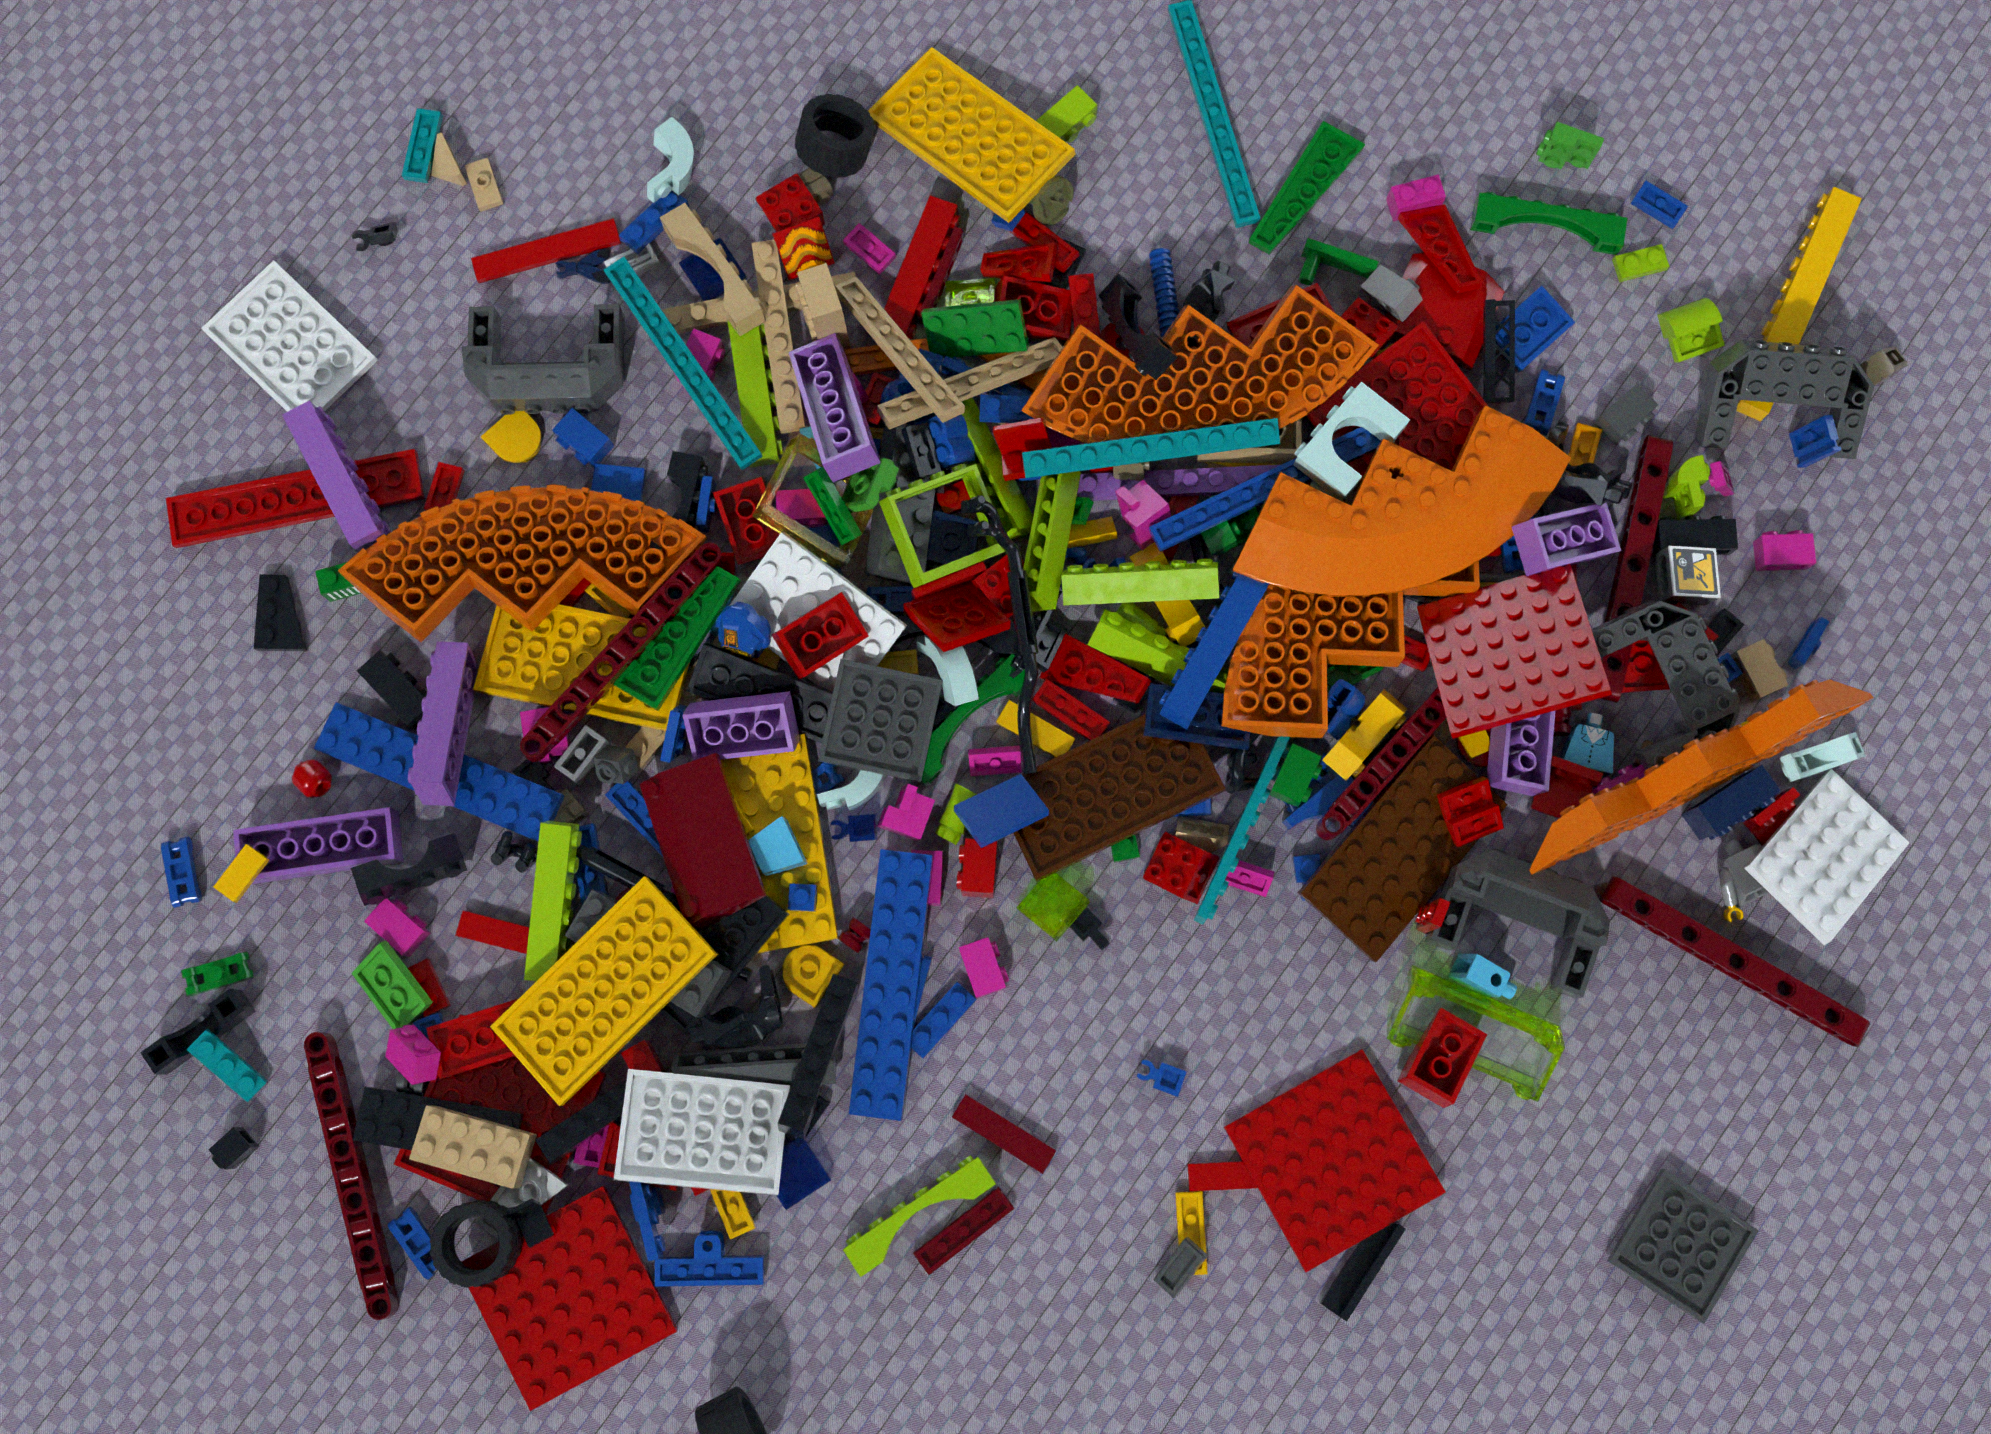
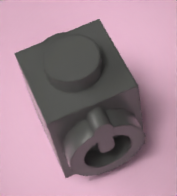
M608 745L593 758L598 780L606 784H625L639 771L634 750L630 748Z

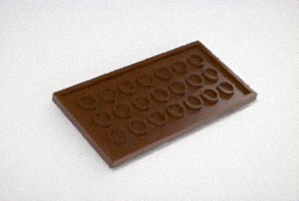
M1145 714L1037 766V773H1022V776L1049 809L1048 816L1014 832V836L1035 880L1038 882L1226 791L1204 745L1143 736Z
M1431 735L1297 893L1372 962H1377L1415 917L1419 908L1425 905L1445 881L1451 868L1459 864L1479 840L1477 839L1463 846L1456 847L1444 821L1437 794L1479 777L1440 740ZM1491 789L1493 802L1499 805L1501 813L1508 804Z

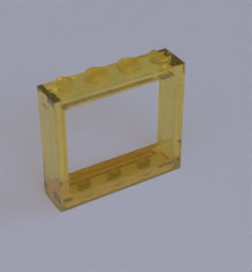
M799 434L790 440L752 516L778 533L784 531L818 558L839 569L848 565L862 535L840 545L838 548L771 506L797 452L820 467L823 466L815 440L812 437L807 438L803 434ZM850 476L845 477L842 481L847 484ZM873 509L859 511L854 517L862 534L873 513Z

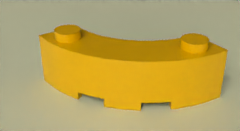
M1156 543L1130 556L1135 566H1144L1146 562L1159 561L1160 565L1169 564L1164 553L1159 551ZM1190 600L1154 601L1168 625V628L1164 630L1171 642L1177 641L1179 646L1186 647L1196 641L1199 632L1205 626Z
M1383 689L1357 719L1361 724L1358 727L1353 724L1322 761L1346 781L1351 775L1356 778L1366 767L1362 762L1392 727L1397 730L1407 719L1404 713L1408 708Z

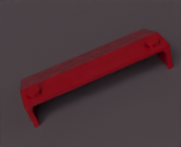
M713 753L662 771L639 784L682 916L693 928L705 929L767 896L718 753Z

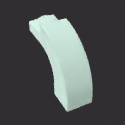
M673 117L654 130L653 145L668 158L670 164L647 182V198L653 203L660 198H665L671 190L679 196L689 184L692 175L694 155L692 141L687 131Z
M927 635L924 636L925 639L916 641L918 651L929 656L937 667L940 678L943 680L942 687L945 701L957 706L979 699L973 670L963 646L943 652Z
M1856 732L1805 750L1782 756L1780 760L1783 773L1788 777L1789 782H1794L1866 757Z
M860 770L858 776L850 784L817 794L819 804L822 808L827 807V810L841 807V802L846 801L849 810L856 809L868 802L877 793L884 781L885 775Z

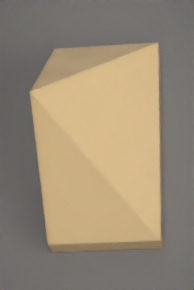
M441 132L437 134L431 176L464 186L467 182L448 142Z
M1178 816L1176 837L1210 853L1227 845L1229 825Z

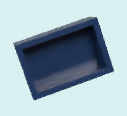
M1760 765L1744 772L1681 815L1699 840L1707 837L1713 840L1733 829L1732 826L1737 823H1742L1754 815L1753 812L1760 808L1763 809L1776 801L1774 795L1781 790L1764 766Z

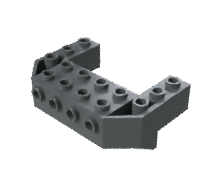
M594 304L593 344H584L583 361L503 363L500 358V315L494 306L469 307L467 346H462L465 377L472 387L496 411L506 415L514 414L515 411H525L528 414L550 411L561 414L569 411L571 408L578 413L598 410L623 386L625 315L619 304Z
M1740 340L1712 360L1701 378L1700 383L1705 388L1695 438L1702 447L1728 449L1739 400L1831 407L1829 415H1833L1839 438L1836 442L1838 447L1841 446V451L1829 457L1856 459L1874 384L1857 360L1843 347Z
M1649 601L1625 610L1623 615L1591 629L1601 658L1638 640L1648 641L1683 715L1684 720L1675 723L1677 733L1635 752L1640 765L1642 764L1645 770L1657 764L1660 766L1664 763L1663 759L1674 752L1680 753L1684 750L1683 746L1697 738L1700 740L1709 734L1714 735L1721 730H1729L1734 727L1740 712V707L1737 703L1740 702V698L1736 690L1729 686L1727 681L1729 674L1725 666L1719 664L1717 660V648L1712 640H1708L1705 634L1707 627L1701 616L1662 601Z
M1498 849L1488 850L1452 867L1440 898L1449 901L1450 905L1442 926L1428 932L1425 942L1448 951L1456 949L1471 904L1566 939L1550 989L1574 999L1584 997L1599 949L1607 944L1610 921L1593 887L1583 884L1579 879L1559 875L1558 872L1549 868L1531 875L1529 869L1532 862L1511 857L1508 853Z

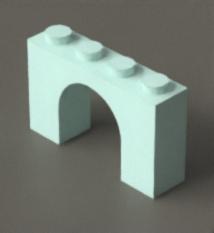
M1363 382L1356 388L1351 386L1342 397L1345 400L1340 407L1335 405L1326 417L1329 420L1324 426L1319 423L1310 435L1313 437L1308 444L1303 442L1294 453L1297 458L1293 465L1334 498L1342 502L1357 486L1362 475L1341 460L1335 453L1332 445L1333 434L1345 426H1359L1368 430L1379 440L1385 439L1393 443L1410 421L1409 418Z

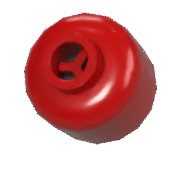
M314 759L300 762L295 767L292 783L306 797H321L331 788L332 775L319 761Z

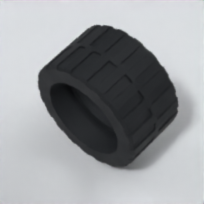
M838 94L816 96V98L808 101L801 114L795 138L797 155L806 166L821 175L834 178L854 175L866 163L875 133L874 120L863 105L849 97ZM820 131L838 133L849 141L832 139Z
M477 1200L454 1206L440 1217L430 1237V1256H432L435 1269L437 1268L443 1278L461 1287H479L498 1280V1278L505 1276L514 1267L521 1253L523 1237L521 1236V1230L516 1219L508 1215V1208L495 1201ZM471 1217H483L490 1221L499 1236L500 1246L495 1261L484 1269H470L459 1260L455 1252L454 1238L456 1231L464 1220Z
M736 1386L700 1405L695 1410V1421L699 1434H767L754 1405L740 1387Z

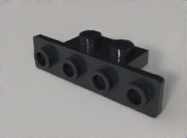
M1059 590L1058 599L1062 593L1061 590ZM1044 610L1034 616L1039 652L1036 654L1038 669L1043 673L1049 669L1067 632L1066 628L1050 618L1053 610ZM1019 653L1015 655L1010 664L1013 668L1009 676L1013 679L1024 670L1023 656H1019Z

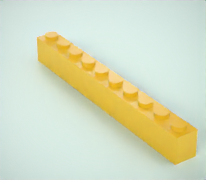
M1833 187L1828 194H1822L1816 205L1819 211L1817 215L1814 214L1807 226L1810 229L1809 234L1803 237L1798 246V249L1801 250L1799 257H1795L1789 267V271L1792 273L1789 278L1784 280L1779 292L1783 294L1780 300L1777 299L1771 308L1770 313L1773 314L1771 321L1768 320L1762 329L1761 335H1764L1762 341L1773 343L1788 342L1799 345L1862 198L1837 187ZM1739 400L1736 411L1761 421L1770 413L1774 403Z

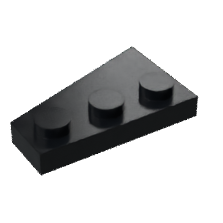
M259 575L253 648L257 651H307L306 643L303 641L301 624L295 610L296 605L289 578L286 575Z

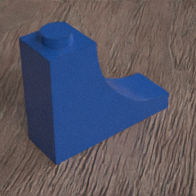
M1337 775L1282 823L1290 830L1304 821L1322 818L1332 803L1353 781V778L1350 776L1346 781L1340 775ZM1359 786L1360 791L1366 794ZM1372 801V802L1364 809V811L1349 825L1351 828L1356 824V822L1361 818V816H1362V815L1367 811V809L1372 805L1373 801Z

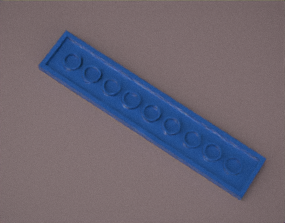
M335 702L314 749L414 790L411 783L408 782V771L410 767H413L412 751L414 744L418 742L419 736ZM464 754L455 805L452 807L538 842L540 823L554 821L565 796Z
M880 849L850 1098V1115L896 1121L903 1120L934 855Z

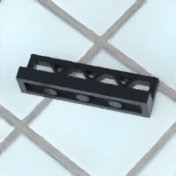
M1491 299L1483 302V400L1486 403L1515 402V300L1496 301V299ZM1496 306H1509V318L1503 324L1496 319ZM1508 321H1509V330L1504 327V326L1508 323ZM1501 329L1509 335V343L1503 349L1496 344V334ZM1508 347L1509 356L1504 352ZM1501 354L1509 361V368L1502 375L1496 370V359ZM1508 372H1509V382L1504 378V376H1505ZM1500 380L1509 386V397L1496 398V384Z
M1394 1222L1360 1241L1320 1304L1347 1322L1406 1228Z

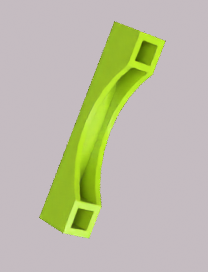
M971 1155L958 1163L960 1169L952 1175L949 1170L935 1179L938 1184L929 1190L927 1186L923 1187L913 1194L915 1197L914 1201L908 1205L904 1201L891 1209L892 1216L886 1220H883L882 1216L868 1225L870 1231L862 1236L857 1232L846 1240L848 1246L843 1251L860 1277L885 1260L888 1248L896 1232L916 1212L944 1200H974L996 1185L995 1180L979 1156L975 1159Z

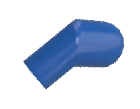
M1084 547L1067 548L1065 558L1074 559L1078 565H1082L1088 560L1087 551Z

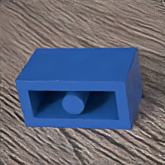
M573 408L552 429L557 437L555 441L565 450L568 448L572 449L575 452L574 457L584 466L589 463L594 468L595 464H599L614 447L609 437Z

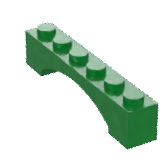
M1493 192L1479 193L1474 202L1470 230L1495 234L1498 228L1513 224H1546L1576 234L1592 245V251L1617 255L1624 246L1628 218L1621 217L1617 213L1603 214L1597 213L1592 209L1580 210L1564 204L1556 206L1546 204V202L1541 200L1527 201L1517 196L1504 197L1498 196Z
M1013 653L1008 658L1006 656L1002 657L994 666L996 670L990 676L986 674L976 684L978 686V700L961 704L954 712L950 711L942 719V724L936 730L932 729L921 781L926 788L944 771V766L941 763L946 747L960 725L972 713L997 698L1011 694L1017 698L1020 695L1025 679V669L1014 679L1009 676L1013 668L1010 664L1015 657Z

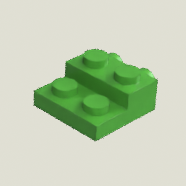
M1556 122L1552 130H1547L1543 141L1540 142L1536 155L1540 156L1539 162L1544 163L1550 168L1562 169L1565 162H1569L1574 167L1588 169L1600 150L1604 138Z
M881 458V463L850 476L842 496L850 513L873 509L879 501V493L888 492L894 487L899 468L895 466L892 460Z

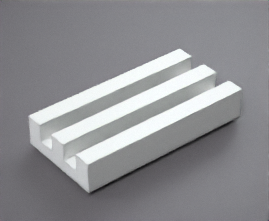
M650 243L639 254L647 250L649 253L628 261L637 275L660 265ZM630 249L604 261V263L608 267L623 256L628 260L639 254Z

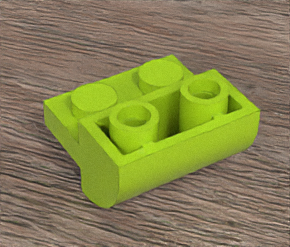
M1702 298L1657 315L1663 338L1669 341L1674 362H1681L1725 346L1719 325L1720 322H1723L1721 314L1716 305L1708 298Z
M1703 455L1688 459L1666 480L1663 499L1673 498L1678 520H1685L1686 517L1693 516L1704 506L1705 493L1700 487L1709 480L1710 469L1709 465L1705 463Z

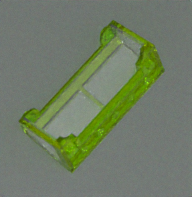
M1412 965L1388 1024L1387 1039L1393 1045L1400 1048L1411 1046L1412 1043L1417 1045L1434 1015L1441 1007L1488 1034L1472 1068L1512 1084V1088L1518 1097L1538 1102L1565 1049L1561 1026Z

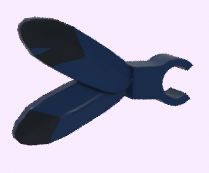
M596 250L580 260L577 265L576 262H556L555 264L558 269L560 267L566 268L564 272L557 271V277L563 279L579 274L600 284L611 283L604 270L596 268V266L608 259L610 250Z

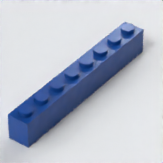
M1233 573L1231 579L1235 580L1232 587L1227 585L1219 599L1223 603L1220 608L1214 606L1208 617V620L1211 621L1208 629L1202 627L1196 641L1200 643L1196 650L1192 647L1190 648L1183 660L1187 663L1185 669H1178L1171 681L1175 684L1171 692L1166 690L1159 702V704L1163 705L1159 713L1160 715L1185 729L1189 727L1269 583H1261L1239 573Z

